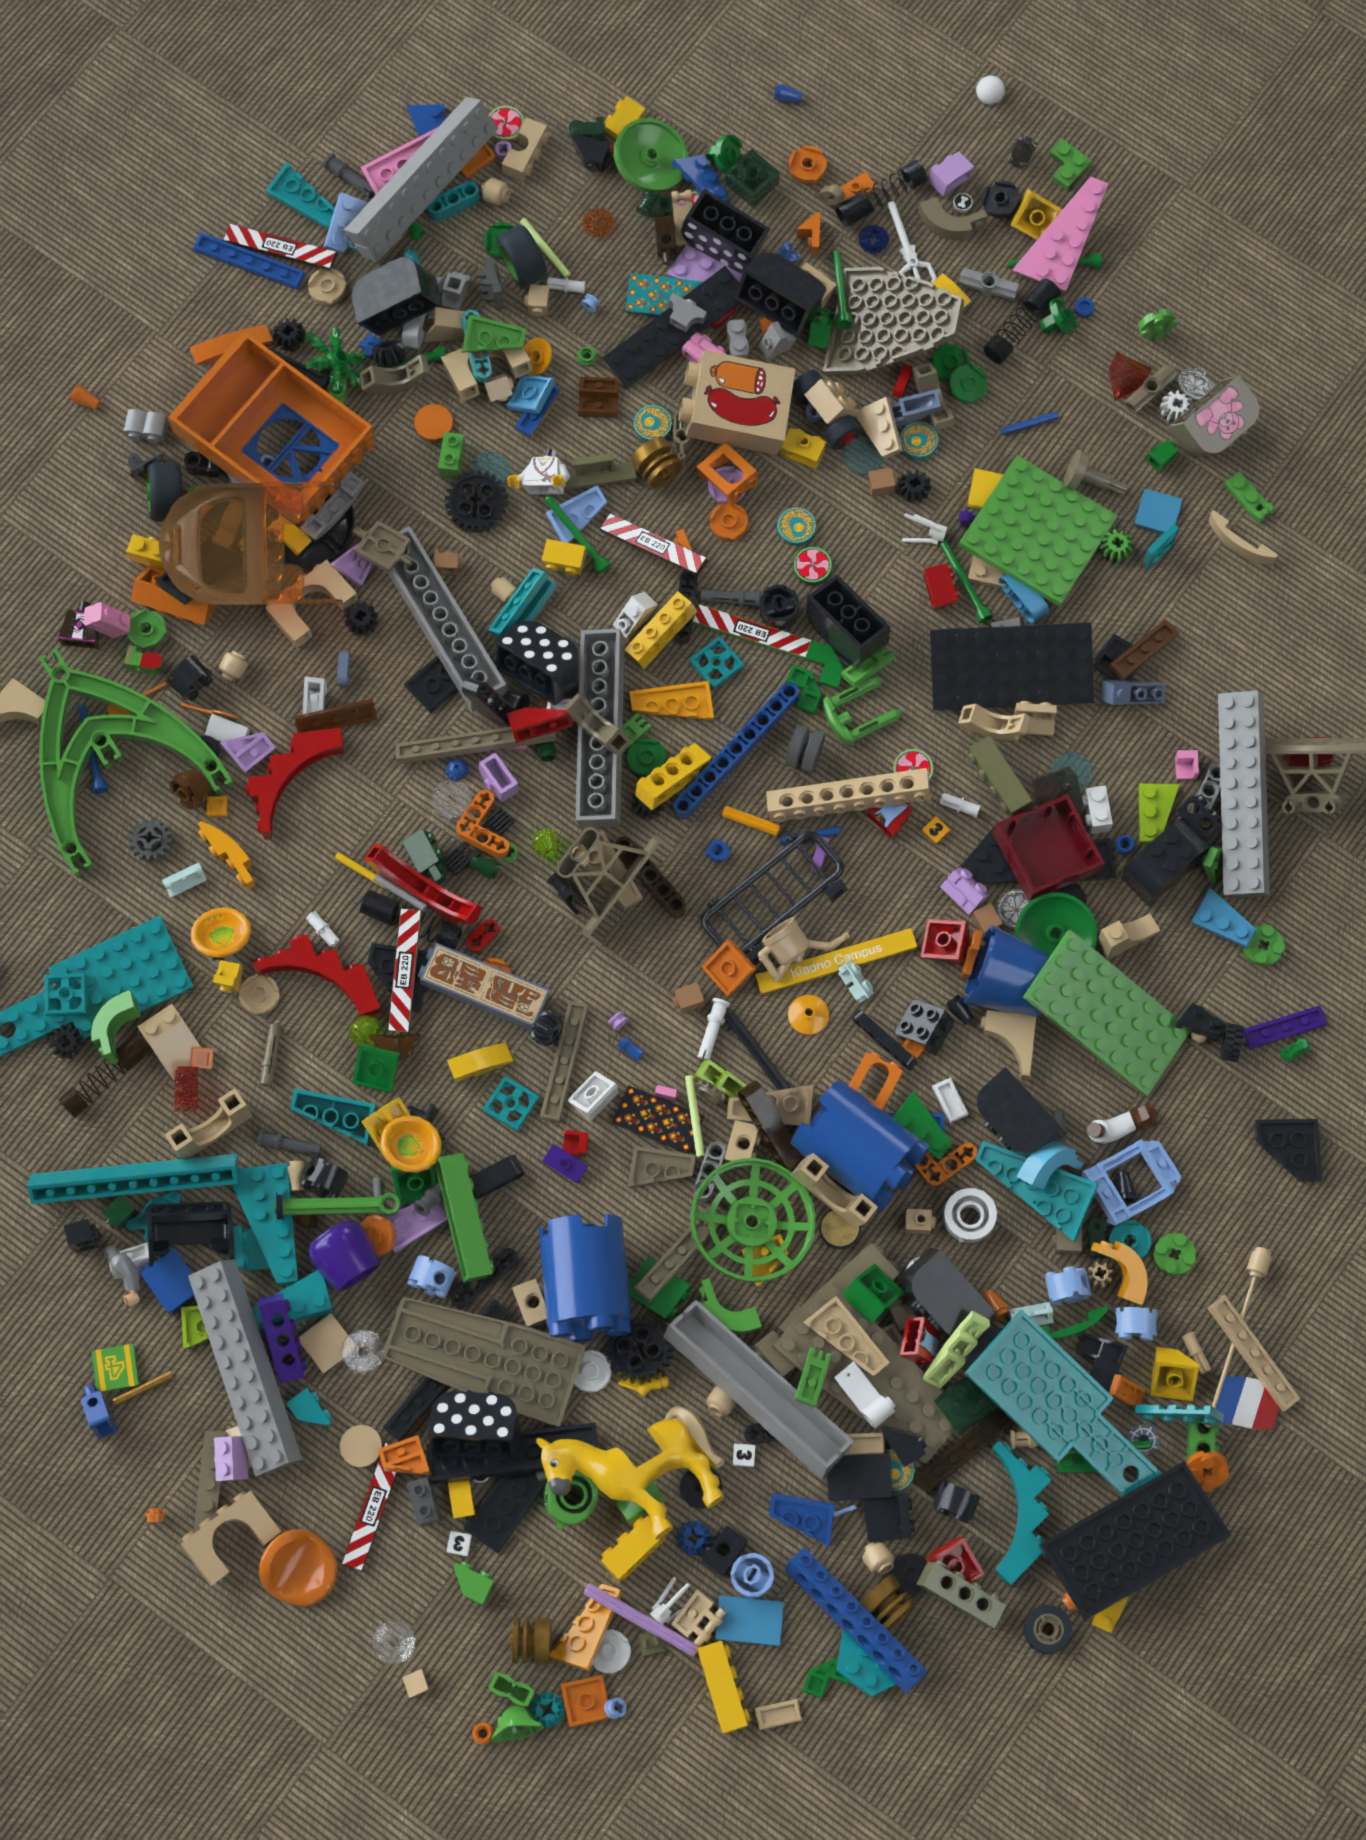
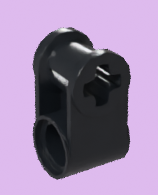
M190 451L184 456L185 468L190 475L207 476L210 478L220 477L219 467L200 452ZM192 461L198 462L196 465H189Z

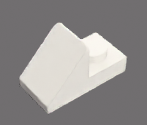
M305 676L303 714L324 710L325 695L327 694L324 678Z

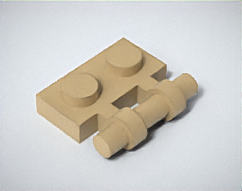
M697 1589L671 1624L687 1638H690L693 1632H695L698 1637L694 1643L701 1647L705 1641L710 1639V1634L715 1627L723 1622L722 1618L727 1612L720 1607L716 1613H713L711 1608L715 1602ZM706 1616L710 1621L702 1629L699 1624Z

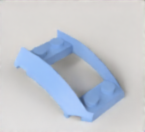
M1142 1139L1082 1172V1178L1099 1185L1095 1198L1108 1217L1105 1222L1117 1225L1141 1213L1173 1194L1181 1179L1180 1173L1161 1143L1153 1140L1150 1142L1142 1141ZM1142 1154L1162 1188L1127 1207L1107 1173Z

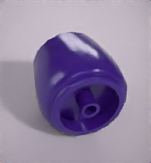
M346 1220L335 1225L316 1238L309 1246L311 1262L337 1292L344 1291L359 1283L380 1266V1261L370 1237L363 1226L357 1221Z

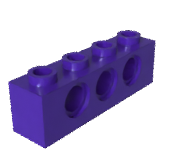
M283 1293L258 1299V1307L279 1384L304 1378V1370H307L305 1358H300L299 1351L302 1350L300 1339H295L294 1331H297L295 1320L289 1317L288 1312L292 1311L289 1299H285ZM276 1315H281L284 1319L276 1322L272 1318ZM280 1335H287L289 1339L287 1341H280L278 1337ZM291 1354L294 1356V1359L286 1361L283 1357Z

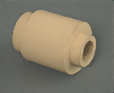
M497 577L491 584V592L505 604H507L518 589L505 577Z

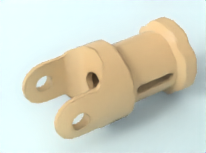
M1010 1430L1011 1449L1016 1447H1029L1031 1449L1038 1446L1026 1432Z

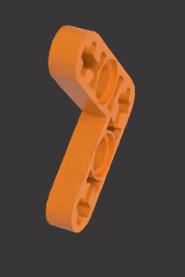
M481 790L458 821L456 835L459 839L496 858H504L509 853V842L505 838L480 826L494 805L493 793L489 790ZM489 798V801L486 800L482 808V799ZM477 811L481 816L474 819L469 814ZM470 823L468 831L462 832L461 830L465 829L467 824ZM484 835L488 840L482 843L477 840V837ZM504 846V849L497 850V847Z
M965 1143L938 1163L934 1161L930 1154L926 1153L925 1157L928 1163L925 1166L917 1164L916 1166L913 1165V1167L930 1187H939L972 1163L977 1156V1149L973 1144ZM963 1149H966L967 1151L971 1149L972 1157L965 1156L962 1159L963 1164H961L958 1157H961L964 1154ZM948 1160H953L956 1162L957 1168L950 1171L945 1167V1163ZM932 1165L933 1167L931 1168V1172L934 1175L939 1174L938 1182H936L935 1180H930L931 1174L929 1173V1171H927L926 1173H924L923 1171L927 1170Z

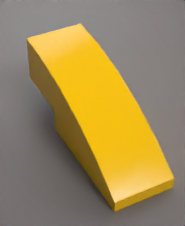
M506 1042L474 1050L447 1060L455 1083L474 1075L475 1077L514 1062Z

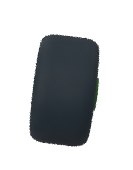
M515 226L497 237L496 241L500 255L518 286L527 287L546 276L547 268L542 253L525 226Z
M173 462L151 463L147 471L146 499L148 515L154 522H164L171 508L182 497L180 465Z

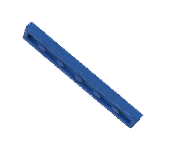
M201 232L193 246L194 252L295 290H299L306 275L303 270Z

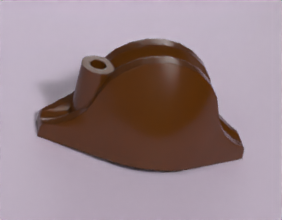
M367 1034V1037L378 1048L400 1053L399 1061H401L407 1055H413V1044L420 1039L421 1034Z

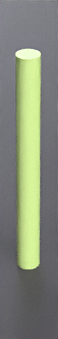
M521 219L519 223L529 230L537 245L565 279L571 275L568 269L527 219Z
M693 1075L685 1076L696 1156L700 1158L705 1156Z

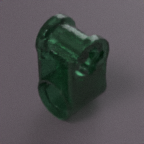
M643 191V198L636 207V211L639 214L652 218L673 215V203L670 198L651 191Z

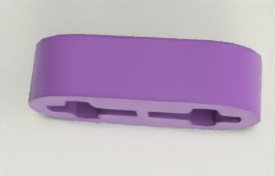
M822 836L823 839L829 844L830 838ZM817 844L813 861L822 870L826 853ZM811 865L810 872L819 874Z

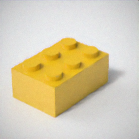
M648 1515L645 1518L641 1516L633 1524L634 1529L629 1534L624 1532L617 1539L618 1544L614 1548L610 1546L601 1555L602 1566L619 1584L666 1540V1535L657 1540L654 1538L651 1532L652 1520Z

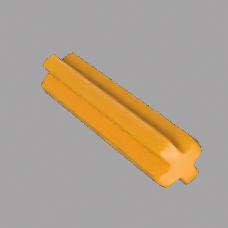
M725 806L722 812L724 818L777 836L780 831V825L729 806Z

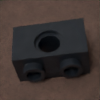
M729 1526L718 1530L714 1536L716 1542L712 1547L708 1545L701 1555L704 1558L702 1563L722 1578L725 1577L748 1544L746 1538ZM726 1545L729 1547L730 1552L726 1556H721L717 1552L718 1547Z

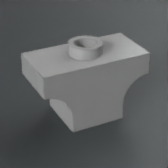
M454 271L452 273L448 272L442 287V305L440 308L460 311L471 282V276Z
M674 293L669 299V306L673 309L669 323L684 332H687L694 323L703 324L707 312L697 307L694 301L690 299L685 300Z
M778 322L771 323L758 346L766 360L769 361L773 360L780 353L789 351L796 338L792 333L783 329Z

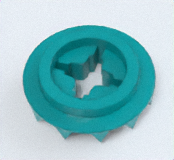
M544 1692L533 1699L530 1713L536 1722H540L545 1728H550L561 1722L564 1717L565 1706L557 1694ZM553 1701L551 1709L555 1715L548 1713L541 1718L544 1710L539 1705L547 1706Z

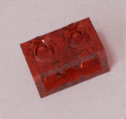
M178 1066L174 1071V1112H195L198 1109L199 1067Z

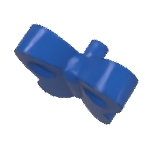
M784 241L781 250L776 252L777 255L790 262L798 261L801 257L799 253L792 251V243L790 241Z
M368 334L366 340H361L359 344L364 349L367 358H371L372 349L376 344H380L381 341L383 342V340L374 338L373 334Z

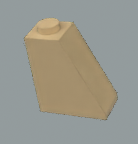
M435 307L424 321L422 330L426 333L423 341L464 340L461 324L464 311Z

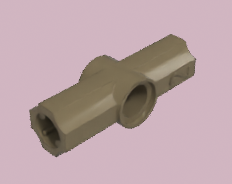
M1165 364L1152 377L1145 379L1144 384L1125 400L1124 404L1127 406V409L1131 413L1137 414L1150 401L1157 399L1159 393L1177 378L1178 374L1175 368ZM1148 387H1153L1155 390H1154V391H1150V390H1148L1147 388H1148Z

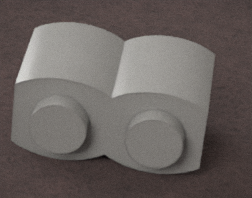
M743 319L728 321L727 341L730 346V355L749 359V343L746 339L747 328Z
M129 409L124 433L126 437L133 441L146 439L153 444L164 442L169 420L166 414Z

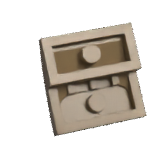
M331 1312L297 1337L323 1374L357 1348Z

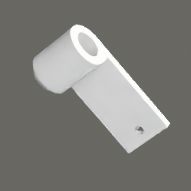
M852 1362L834 1377L873 1428H877L895 1413L893 1401L888 1396L884 1398L876 1391L855 1362Z

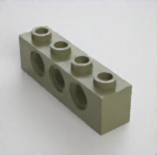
M938 1560L936 1562H927L916 1585L984 1626L995 1629L1007 1606L1001 1602V1597L994 1593H985L983 1591L984 1587L975 1582L970 1584L965 1581L966 1577L957 1571H954V1573L947 1570L948 1566ZM943 1577H946L948 1580V1584L945 1588H943L941 1585V1580ZM963 1587L966 1591L965 1597L961 1599L959 1596V1591ZM980 1598H982L984 1604L983 1607L979 1610L977 1607V1601Z

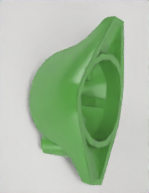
M512 1706L501 1717H498V1727L492 1734L490 1741L497 1743L523 1739L543 1730L544 1726L540 1722H536L533 1715L524 1707Z

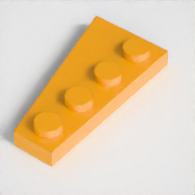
M709 681L629 691L632 713L714 721Z
M602 1583L598 1587L619 1600L623 1593L620 1589ZM591 1598L585 1605L586 1608L580 1617L577 1616L574 1620V1625L569 1632L560 1639L558 1647L549 1654V1657L553 1660L589 1671L614 1614V1611Z

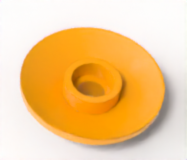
M534 338L524 346V349L531 361L533 372L527 375L538 376L548 368L552 358V349L549 342L545 339Z
M803 995L795 999L790 1005L788 1019L791 1026L797 1032L804 1035H813L826 1027L829 1020V1010L821 998L814 995ZM811 1010L813 1014L811 1016H807L805 1014V1011Z

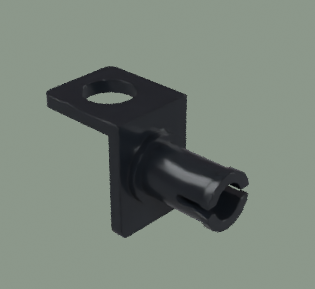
M430 1103L427 1111L415 1108L412 1105L408 1107L411 1110L409 1112L411 1116H418L429 1121L431 1124L438 1112L437 1107ZM438 1132L441 1140L445 1141L446 1138L442 1133Z

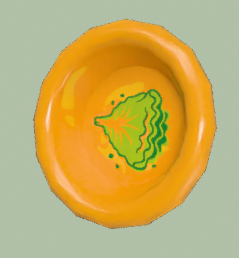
M225 907L212 909L202 914L194 922L191 929V942L197 951L206 956L215 958L231 956L239 952L248 943L251 935L250 922L243 913L236 909Z
M406 1115L395 1118L386 1125L381 1134V1150L385 1159L393 1167L403 1172L418 1173L428 1170L437 1162L441 1154L442 1140L437 1129L429 1121L418 1116Z

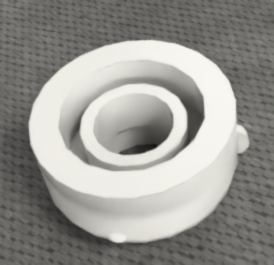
M975 1188L961 1189L955 1192L945 1205V1227L960 1243L979 1242L985 1239L995 1226L997 1219L996 1206L984 1190ZM968 1207L974 1208L978 1211L980 1220L976 1224L968 1225L962 1221L960 1212Z

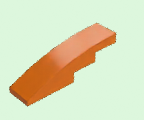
M267 325L227 333L190 347L195 364L202 365L217 362L243 331L265 346L271 345L273 340Z

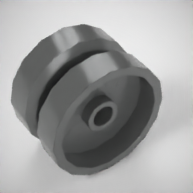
M798 724L788 749L785 766L795 769L803 758L802 771L813 774L823 751L826 732L816 729L808 740L809 727Z

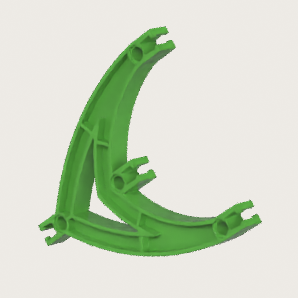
M57 648L52 650L54 655L52 657L54 660L58 659L60 664L53 669L48 666L46 655L39 658L51 678L41 721L39 746L40 777L44 803L54 837L61 853L78 878L83 875V872L79 871L73 862L80 857H83L86 861L84 864L85 868L88 867L89 871L94 869L93 864L81 846L76 823L78 787L86 763L94 750L106 770H109L113 765L108 760H105L104 753L113 750L116 754L114 759L118 760L119 763L124 761L113 740L127 739L147 742L168 749L193 764L204 774L217 796L222 794L223 790L215 785L214 779L222 775L226 779L224 783L226 786L228 785L229 789L234 787V784L215 753L182 720L155 701L124 685L97 675L69 669ZM60 673H65L66 677L64 679H57ZM72 694L108 704L130 714L87 717L73 735L63 754L64 729ZM100 739H106V743L103 746L97 745ZM211 764L217 765L214 771H208L207 768ZM71 846H76V847H77V849H76V851H75L74 853H72V854H68V853H67V850H68L69 847H71Z

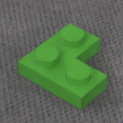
M1063 139L1050 151V156L1063 165L1053 175V180L1068 191L1088 169L1092 160Z

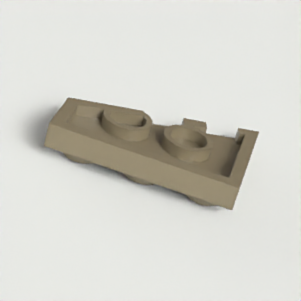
M634 1146L628 1187L691 1177L694 1173L696 1155Z

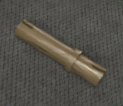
M277 1024L269 1025L264 1060L261 1061L260 1065L262 1072L259 1085L265 1087L272 1086L274 1070L277 1069L276 1057L282 1026Z

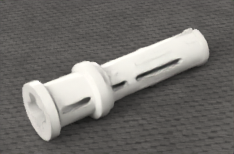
M712 999L713 1007L711 1013L707 1015L709 1023L699 1054L697 1055V1058L703 1060L705 1052L704 1059H710L720 1025L725 1023L724 1015L726 1009L730 1007V1003L725 1000Z

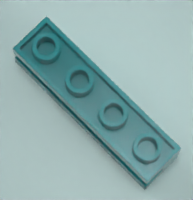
M532 568L488 629L496 639L517 623L533 621L542 610V607L558 586L554 581L547 579L549 575L545 571Z

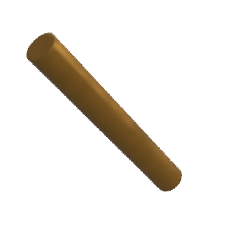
M168 1371L113 1398L112 1401L116 1407L173 1379V1376Z

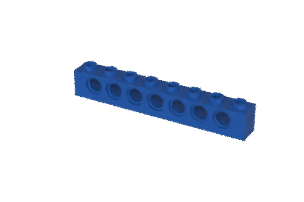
M805 1547L790 1559L784 1571L906 1694H909L923 1680L928 1671Z

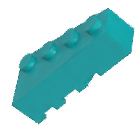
M294 1089L290 1106L293 1112L370 1147L372 1137L361 1121L378 1110L376 1104Z
M318 1270L277 1293H283L284 1298L289 1299L292 1311L288 1313L290 1319L294 1318L295 1324L328 1315L330 1312L335 1313L327 1282ZM256 1305L252 1307V1311L259 1332L263 1334L266 1332L259 1307ZM276 1315L272 1319L280 1322L284 1318L281 1315Z

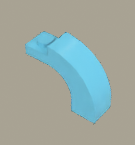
M1052 1141L1031 1153L1021 1167L1017 1177L1043 1190L1049 1177L1058 1167L1070 1165L1081 1170L1084 1163L1077 1160L1078 1155L1075 1154L1077 1150L1062 1142Z

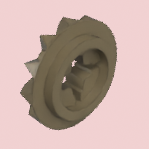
M698 1080L695 1084L698 1093L706 1100L714 1104H723L725 1101V1095L716 1086L712 1085L711 1082Z

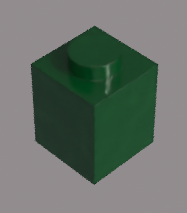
M119 1196L102 1212L106 1217L104 1221L112 1229L117 1227L120 1231L126 1226L128 1220L133 1219L138 1214L135 1208L122 1196Z

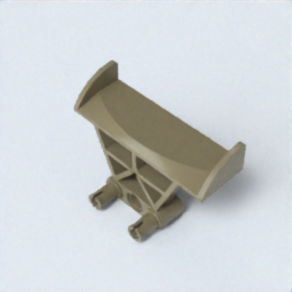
M1366 738L1265 739L1266 754L1272 755L1290 792L1282 804L1283 812L1286 814L1288 812L1290 814L1293 812H1325L1328 814L1330 812L1332 814L1339 811L1346 804L1347 800L1346 795L1339 791L1353 755L1366 754ZM1282 754H1309L1310 766H1287ZM1318 754H1347L1342 766H1318ZM1292 774H1306L1298 785ZM1313 774L1326 790L1300 789ZM1326 774H1338L1335 784ZM1311 797H1316L1319 800V805H1314Z
M589 826L580 833L559 861L557 873L563 878L573 877L593 913L592 918L582 929V934L600 948L604 944L592 934L658 845L661 843L674 853L675 849L657 834H654L642 850L599 840V831L595 827ZM597 844L602 870L575 872ZM601 845L618 849L606 866ZM577 846L582 847L584 850V854L580 858H576L572 854V850ZM623 850L638 853V857L620 881L607 872ZM598 875L588 890L585 891L578 877ZM605 875L615 882L616 886L596 911L589 898V894Z

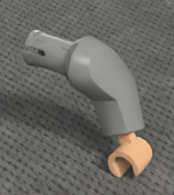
M115 1246L106 1247L104 1256L111 1261V1268L123 1277L124 1288L130 1292V1294L124 1296L125 1304L129 1306L137 1304L139 1296L135 1290L139 1289V1270L126 1254L120 1253Z

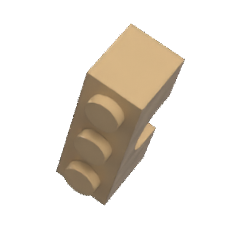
M527 117L518 132L519 142L525 144L527 148L522 151L509 149L502 162L503 174L523 182L526 176L531 174L533 162L539 159L542 145H545L549 139L547 125Z

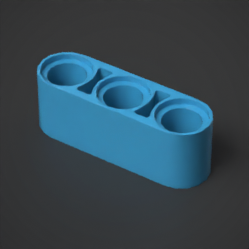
M1006 574L999 578V584L1006 582V586H1000L1028 622L1034 623L1049 613L1047 603L1038 593Z

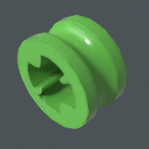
M509 843V849H511V852L513 850L515 852L511 853V857L501 858L506 863L514 862L518 857L517 847L513 843Z

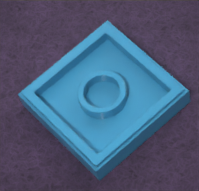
M532 375L521 376L506 407L513 411L539 414L556 383L553 378Z
M1144 489L1134 526L1164 534L1173 524H1176L1183 499Z

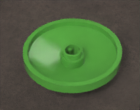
M644 118L629 123L619 133L614 144V160L618 171L629 184L645 192L661 193L675 187L683 178L684 174L678 168L675 169L671 163L675 159L688 157V151L681 136L671 126L656 119Z

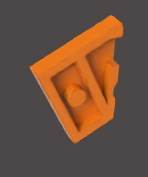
M418 1435L378 1449L385 1471L420 1475L431 1474Z

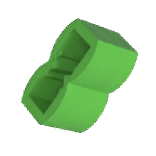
M495 1673L489 1685L490 1690L498 1697L510 1699L515 1705L524 1708L530 1707L536 1695L530 1686L521 1682H514L510 1676L503 1673Z

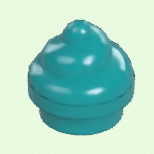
M407 248L402 257L409 258L420 264L416 250Z

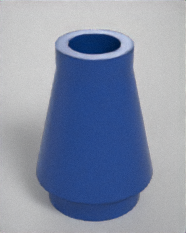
M783 83L782 85L777 84L774 99L778 100V102L800 103L803 92L797 91Z

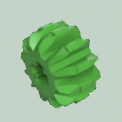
M1116 529L1113 530L1112 534L1107 532L1105 537L1101 539L1100 551L1104 552L1103 557H1110V563L1113 559H1116L1118 564L1121 562V558L1126 561L1129 557L1128 555L1133 553L1132 547L1134 542L1130 541V534L1124 536V530L1117 533Z

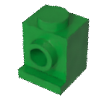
M1166 440L1163 444H1157L1152 451L1148 452L1146 462L1161 473L1176 458L1178 449L1172 441Z

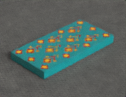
M630 273L625 311L627 313L658 316L670 307L669 299L673 293L682 298L703 282Z

